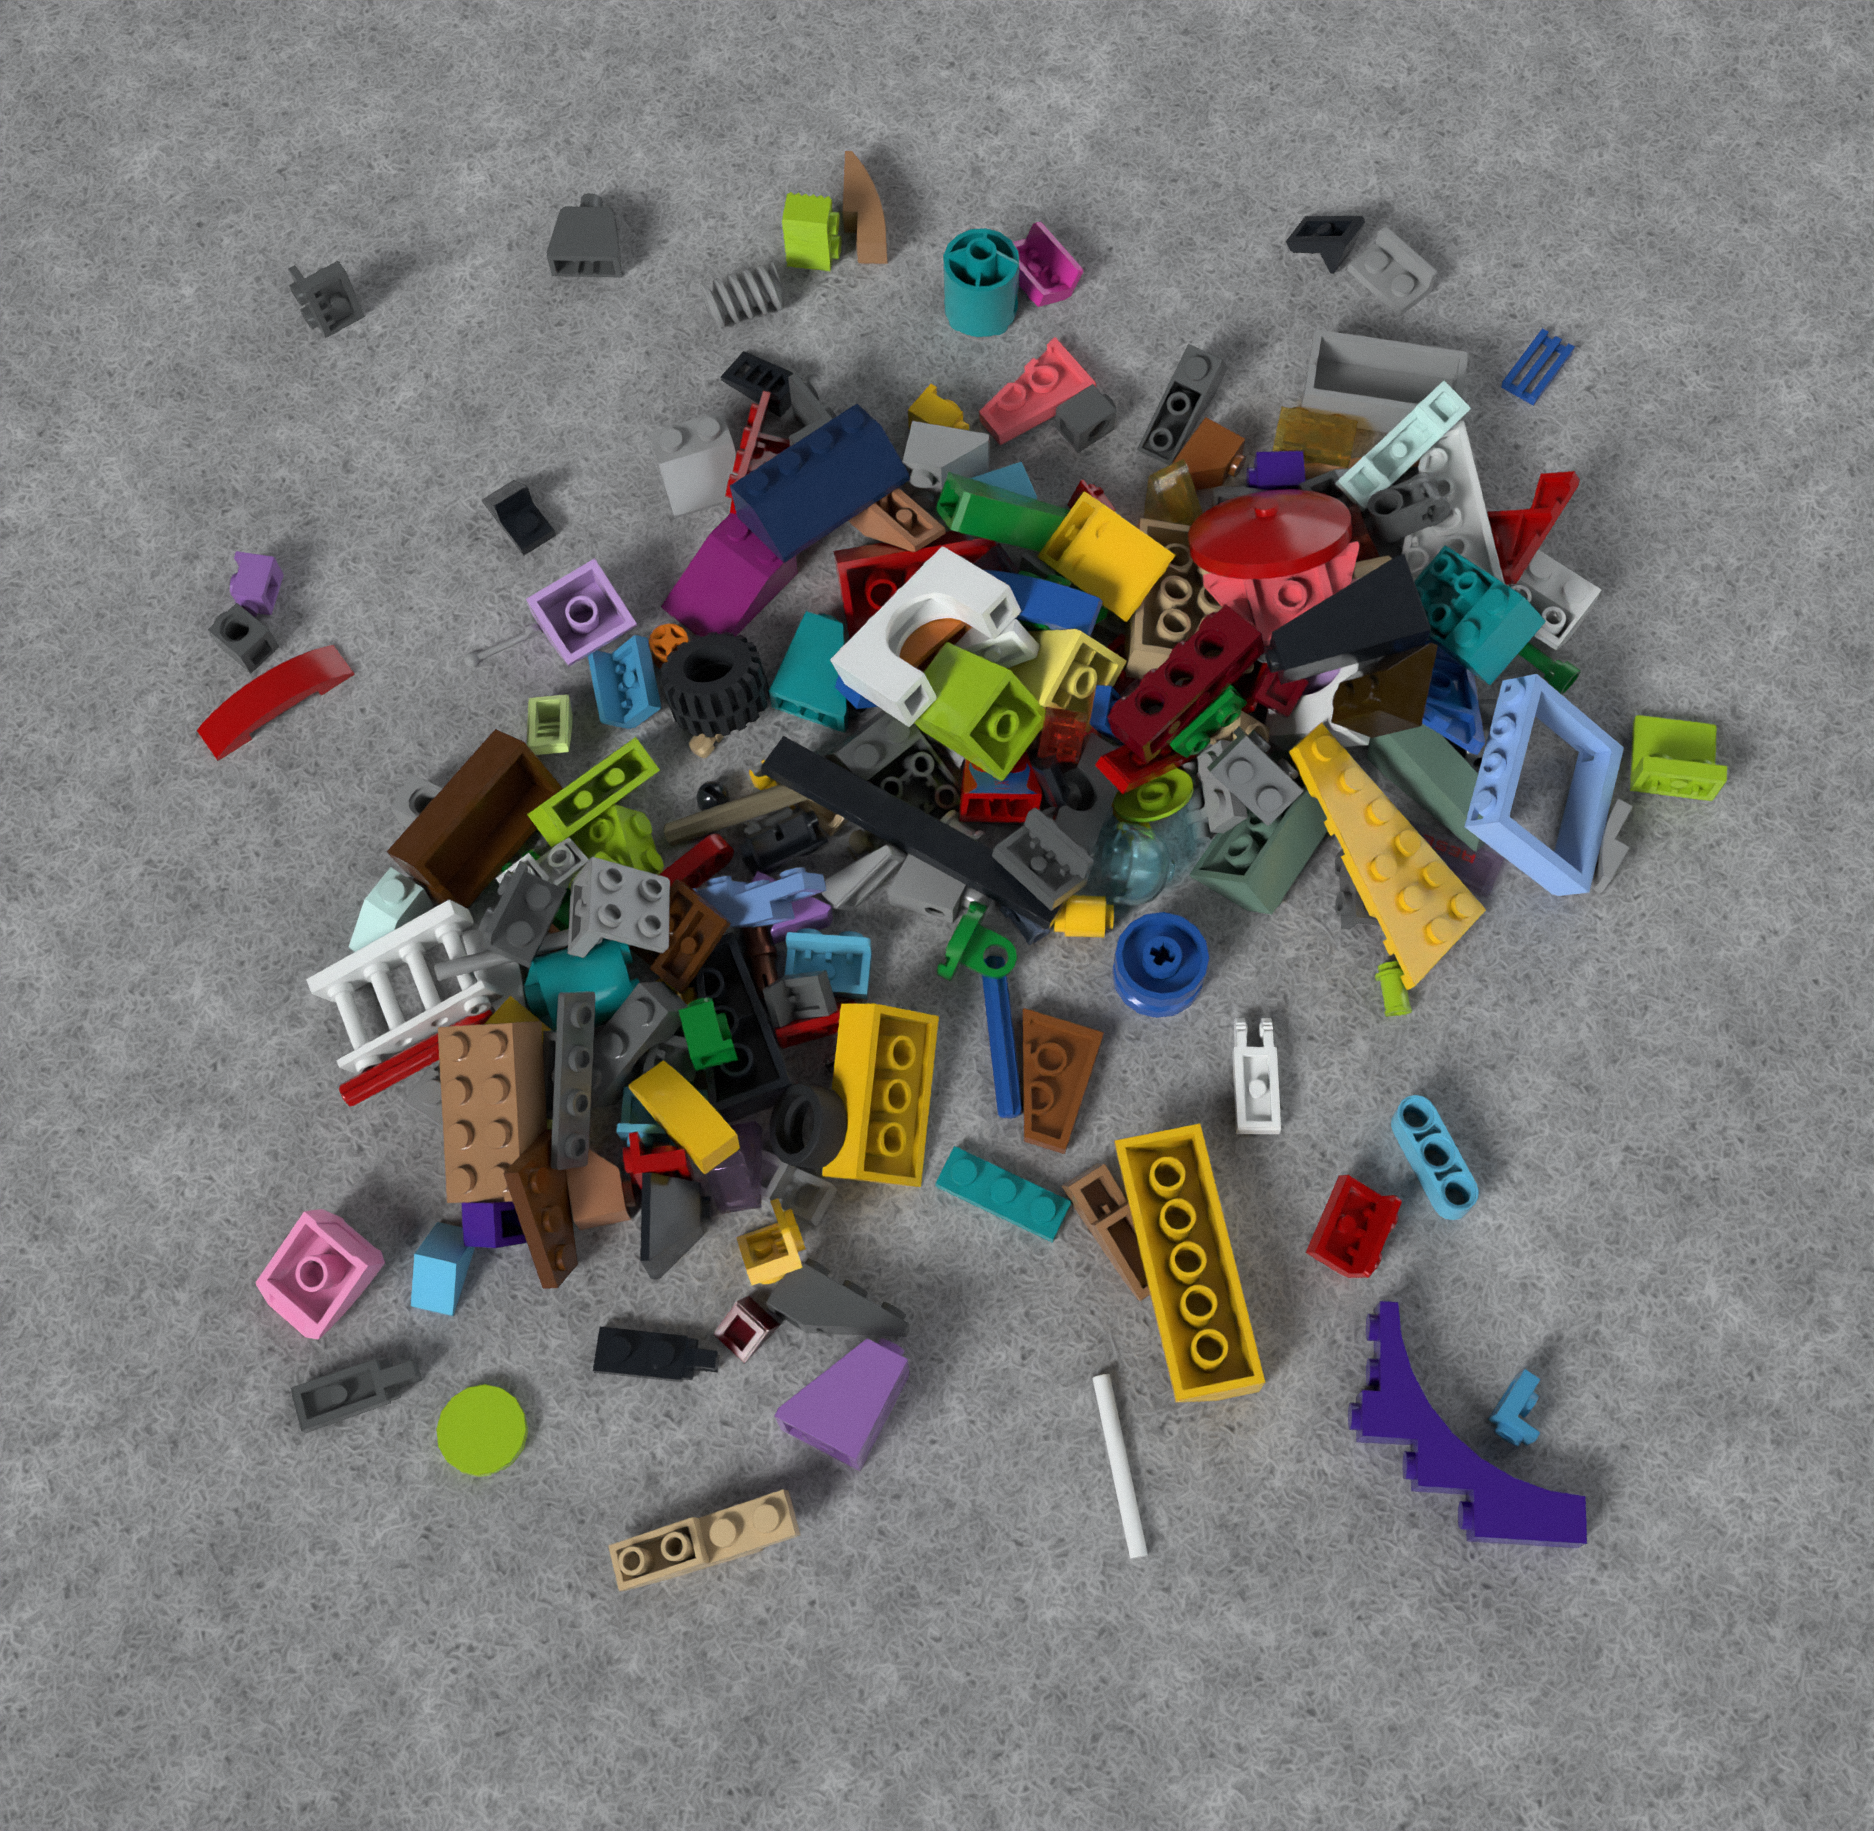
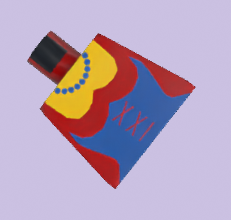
M1026 751L1003 782L965 759L959 822H1025L1030 810L1033 808L1039 810L1042 790Z

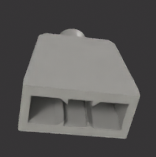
M908 854L888 889L889 904L950 923L954 922L962 906L969 908L971 901L976 900L988 907L992 901L991 898L911 854Z

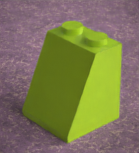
M946 642L924 671L937 699L914 724L929 736L1003 782L1051 715L1043 706L1039 705L1036 698L1011 670Z

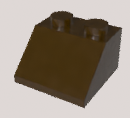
M1428 643L1380 657L1341 681L1332 700L1334 709L1331 723L1371 738L1422 726L1438 645Z

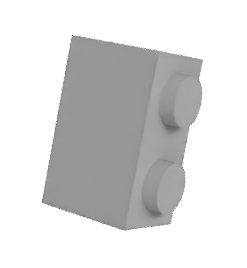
M722 411L647 432L652 454L674 518L732 502L731 498L725 497L730 474L738 475L733 473L736 451Z
M912 421L902 460L910 476V480L904 483V493L920 507L928 509L932 506H937L948 472L967 478L988 473L990 434Z

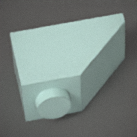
M390 867L364 899L349 948L356 952L428 912L433 904L424 888Z

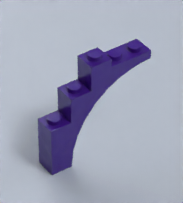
M1380 1301L1374 1308V1314H1367L1366 1339L1367 1341H1374V1358H1368L1366 1363V1384L1374 1386V1391L1362 1390L1356 1396V1402H1350L1348 1407L1349 1430H1356V1442L1410 1445L1411 1452L1405 1451L1403 1454L1402 1470L1403 1478L1411 1480L1412 1492L1466 1495V1501L1459 1502L1458 1525L1461 1530H1466L1467 1542L1579 1548L1586 1545V1496L1550 1491L1514 1478L1479 1457L1455 1436L1429 1404L1412 1371L1402 1339L1398 1302Z

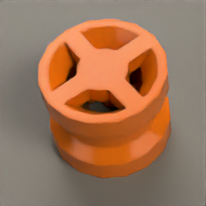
M667 623L658 626L651 633L649 646L653 661L658 668L661 669L662 664L668 662L666 657L675 648L678 650V645L683 642H689L687 633L682 627Z

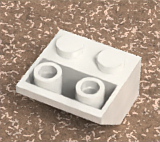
M1540 550L1536 552L1517 584L1507 585L1523 595L1546 620L1534 636L1555 650L1564 645L1592 610L1601 592L1600 588Z

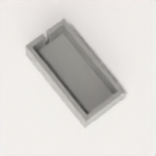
M1315 329L1308 357L1299 420L1389 433L1443 381L1463 399L1469 352Z

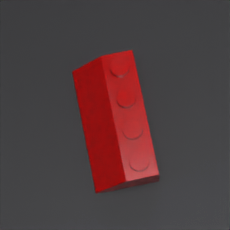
M952 530L946 531L944 535L916 552L885 542L833 551L849 639L942 546L982 570L999 571L995 541Z

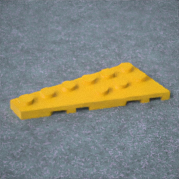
M1321 722L1301 739L1289 753L1310 796L1318 799L1327 817L1324 824L1330 836L1336 835L1345 853L1341 856V859L1369 915L1377 918L1387 938L1382 942L1389 956L1395 954L1404 973L1400 978L1406 990H1409L1425 977L1486 909Z

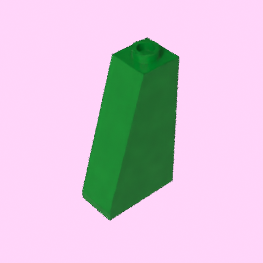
M948 472L936 506L937 512L950 530L1041 552L1070 512L1068 509L952 472Z

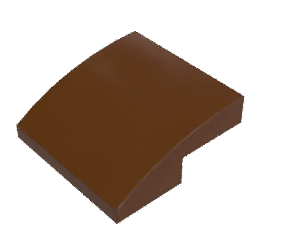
M676 879L670 887L668 949L664 953L632 945L629 949L651 966L650 970L676 991L683 994L731 923L685 882Z

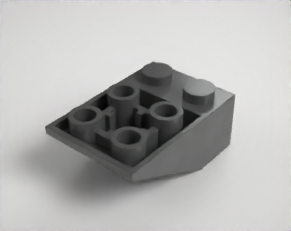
M881 710L824 755L827 760L938 820H941L951 810L959 812L961 786L914 723L908 727L884 710Z

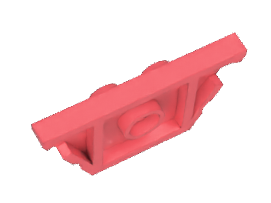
M1358 541L1349 543L1332 560L1311 570L1290 576L1271 579H1234L1209 573L1203 575V585L1222 607L1227 604L1261 632L1265 647L1269 646L1273 631L1351 584L1360 546Z

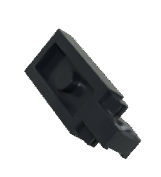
M600 1326L593 1372L682 1382L683 1380H693L694 1370L718 1373L720 1355L715 1350L698 1348L699 1340L688 1338L685 1335Z

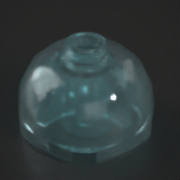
M1120 822L1112 829L1119 831L1115 840L1107 839L1101 859L1102 879L1109 873L1111 879V896L1105 897L1106 901L1112 905L1140 906L1155 900L1164 890L1166 884L1171 882L1175 872V862L1170 858V851L1163 837L1157 832L1139 824ZM1116 880L1127 881L1126 888L1128 889L1122 888Z

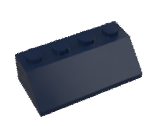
M855 404L730 485L737 517L785 563L909 481L910 476L882 426L862 407Z

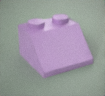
M595 558L526 599L531 614L568 667L637 627L636 621Z

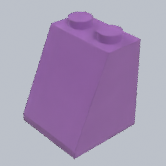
M867 1338L778 1408L774 1417L780 1429L861 1471L910 1376L908 1359L902 1356L904 1350L883 1338H880L878 1344Z

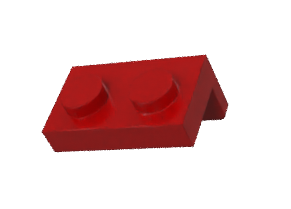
M1339 1175L1305 1253L1347 1278H1369L1378 1268L1382 1259L1381 1251L1388 1234L1395 1228L1398 1222V1211L1402 1199L1395 1195L1381 1196L1350 1175Z

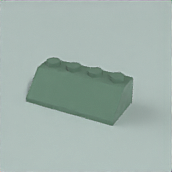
M1274 750L1270 755L1276 762L1282 757L1285 758L1297 770L1289 751ZM1299 775L1295 780L1304 791L1269 826L1246 806L1248 818L1225 833H1217L1189 876L1247 911L1272 915L1328 831L1324 824L1327 817L1318 799L1310 796Z

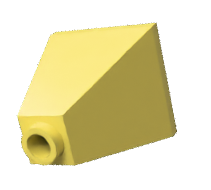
M1077 629L1027 631L1040 645L1037 657L1008 669L1013 672L1036 698L1039 705L1089 733L1092 727L1090 725L1096 685L1113 687L1127 660Z

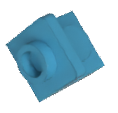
M1526 1369L1515 1375L1488 1418L1490 1422L1497 1426L1495 1429L1496 1434L1515 1446H1519L1520 1443L1528 1446L1535 1442L1540 1435L1538 1430L1518 1417L1520 1415L1525 1418L1539 1398V1395L1533 1391L1541 1379Z

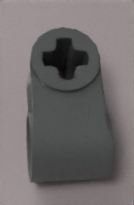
M1418 474L1398 485L1380 490L1370 497L1367 507L1373 530L1378 540L1395 542L1419 530L1435 526L1448 517L1450 505L1447 499L1438 493V482L1432 474ZM1420 486H1424L1425 493L1422 492ZM1428 507L1431 508L1433 512L1432 515L1428 513Z

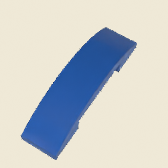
M984 570L1010 586L1022 611L1015 619L1047 625L1051 630L1077 629L1091 636L1103 603L1100 598L1061 584L1002 571Z

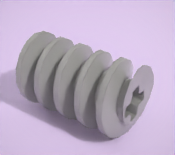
M773 262L770 263L769 274L763 266H757L755 278L749 270H742L741 283L734 274L727 276V287H725L720 279H714L712 291L705 283H700L708 315L711 320L715 319L721 328H725L726 315H729L734 323L738 324L740 311H744L750 320L753 319L754 307L758 306L763 315H767L769 302H772L778 311L782 310L783 292Z

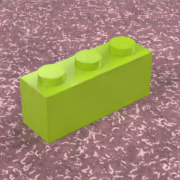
M635 737L527 815L552 848L660 771V769Z

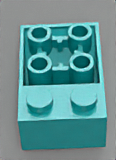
M1446 545L1414 581L1431 628L1428 639L1488 685L1495 681L1546 622L1523 595Z

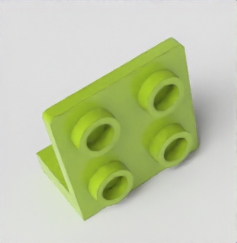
M1637 715L1633 720L1630 791L1713 801L1727 782V766L1716 765V725Z

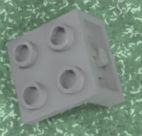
M591 857L571 882L568 954L584 958L595 944L602 942L603 938L664 953L669 947L670 880L667 877Z

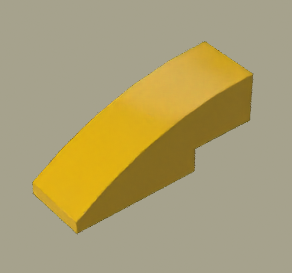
M664 1060L628 1085L632 1093L679 1149H685L686 1153L704 1175L740 1149L737 1133L715 1108Z

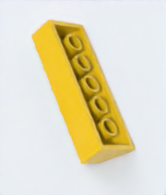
M1201 1124L1115 1140V1149L1175 1402L1218 1401L1260 1392L1266 1382Z

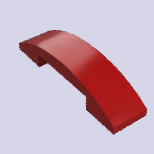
M334 645L308 651L275 666L243 686L215 709L196 731L217 761L251 741L252 738L249 735L251 732L316 691L322 696L355 674Z

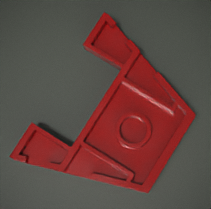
M1575 471L1541 473L1530 509L1487 512L1506 585L1517 584L1578 488L1580 479Z

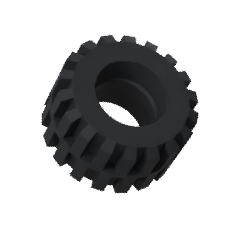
M710 632L706 636H695L692 638V641L688 643L683 642L678 645V650L670 652L666 657L668 662L662 664L661 684L675 722H678L681 729L684 731L689 729L692 735L699 736L703 733L705 737L714 738L716 734L726 736L730 735L731 731H741L747 727V723L755 722L760 717L758 712L765 711L768 705L766 700L770 699L769 685L759 652H757L753 642H748L747 638L742 635L734 637L732 632H724L723 634Z

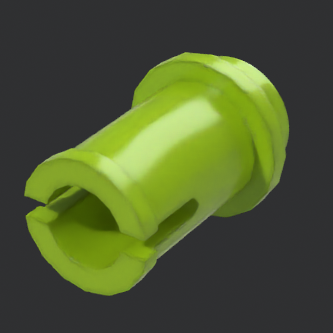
M1398 961L1378 965V973L1375 974V979L1380 981L1385 1016L1410 1014L1412 1008L1409 1002L1408 990H1406L1400 978L1404 973Z

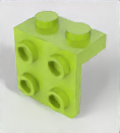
M613 804L569 836L589 860L599 851H603L620 865L656 875L663 871V860L656 850L651 834L652 825L643 812Z

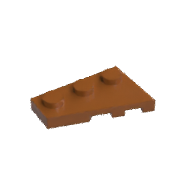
M1023 1008L1024 1142L1066 1154L1103 1041L1104 1032Z

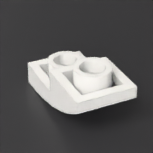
M568 837L536 861L529 853L495 879L500 884L505 873L508 870L514 873L519 862L522 861L528 864V873L566 889L572 878L585 866L589 859Z

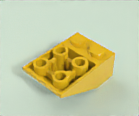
M1084 491L1037 557L1084 592L1100 598L1103 601V606L1127 622L1132 614L1141 606L1143 599L1157 580L1165 573L1167 566L1176 555Z

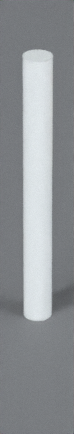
M1110 1374L1098 1375L1092 1379L1130 1559L1148 1556Z

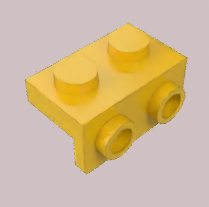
M779 1198L770 1201L778 1223L736 1237L751 1286L758 1283H775L781 1280L786 1273L803 1268L798 1252L806 1248L791 1208L783 1211Z

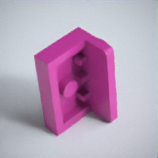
M1042 222L1033 223L1026 239L1013 241L1019 254V286L1024 290L1029 299L1037 307L1069 298L1083 274V269Z

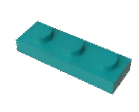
M956 1146L953 1147L935 1183V1187L1053 1243L1072 1202Z

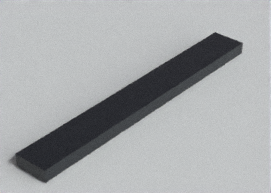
M785 736L781 738L761 766L762 774L1048 930L1068 901V899L1051 911L992 857L993 849Z

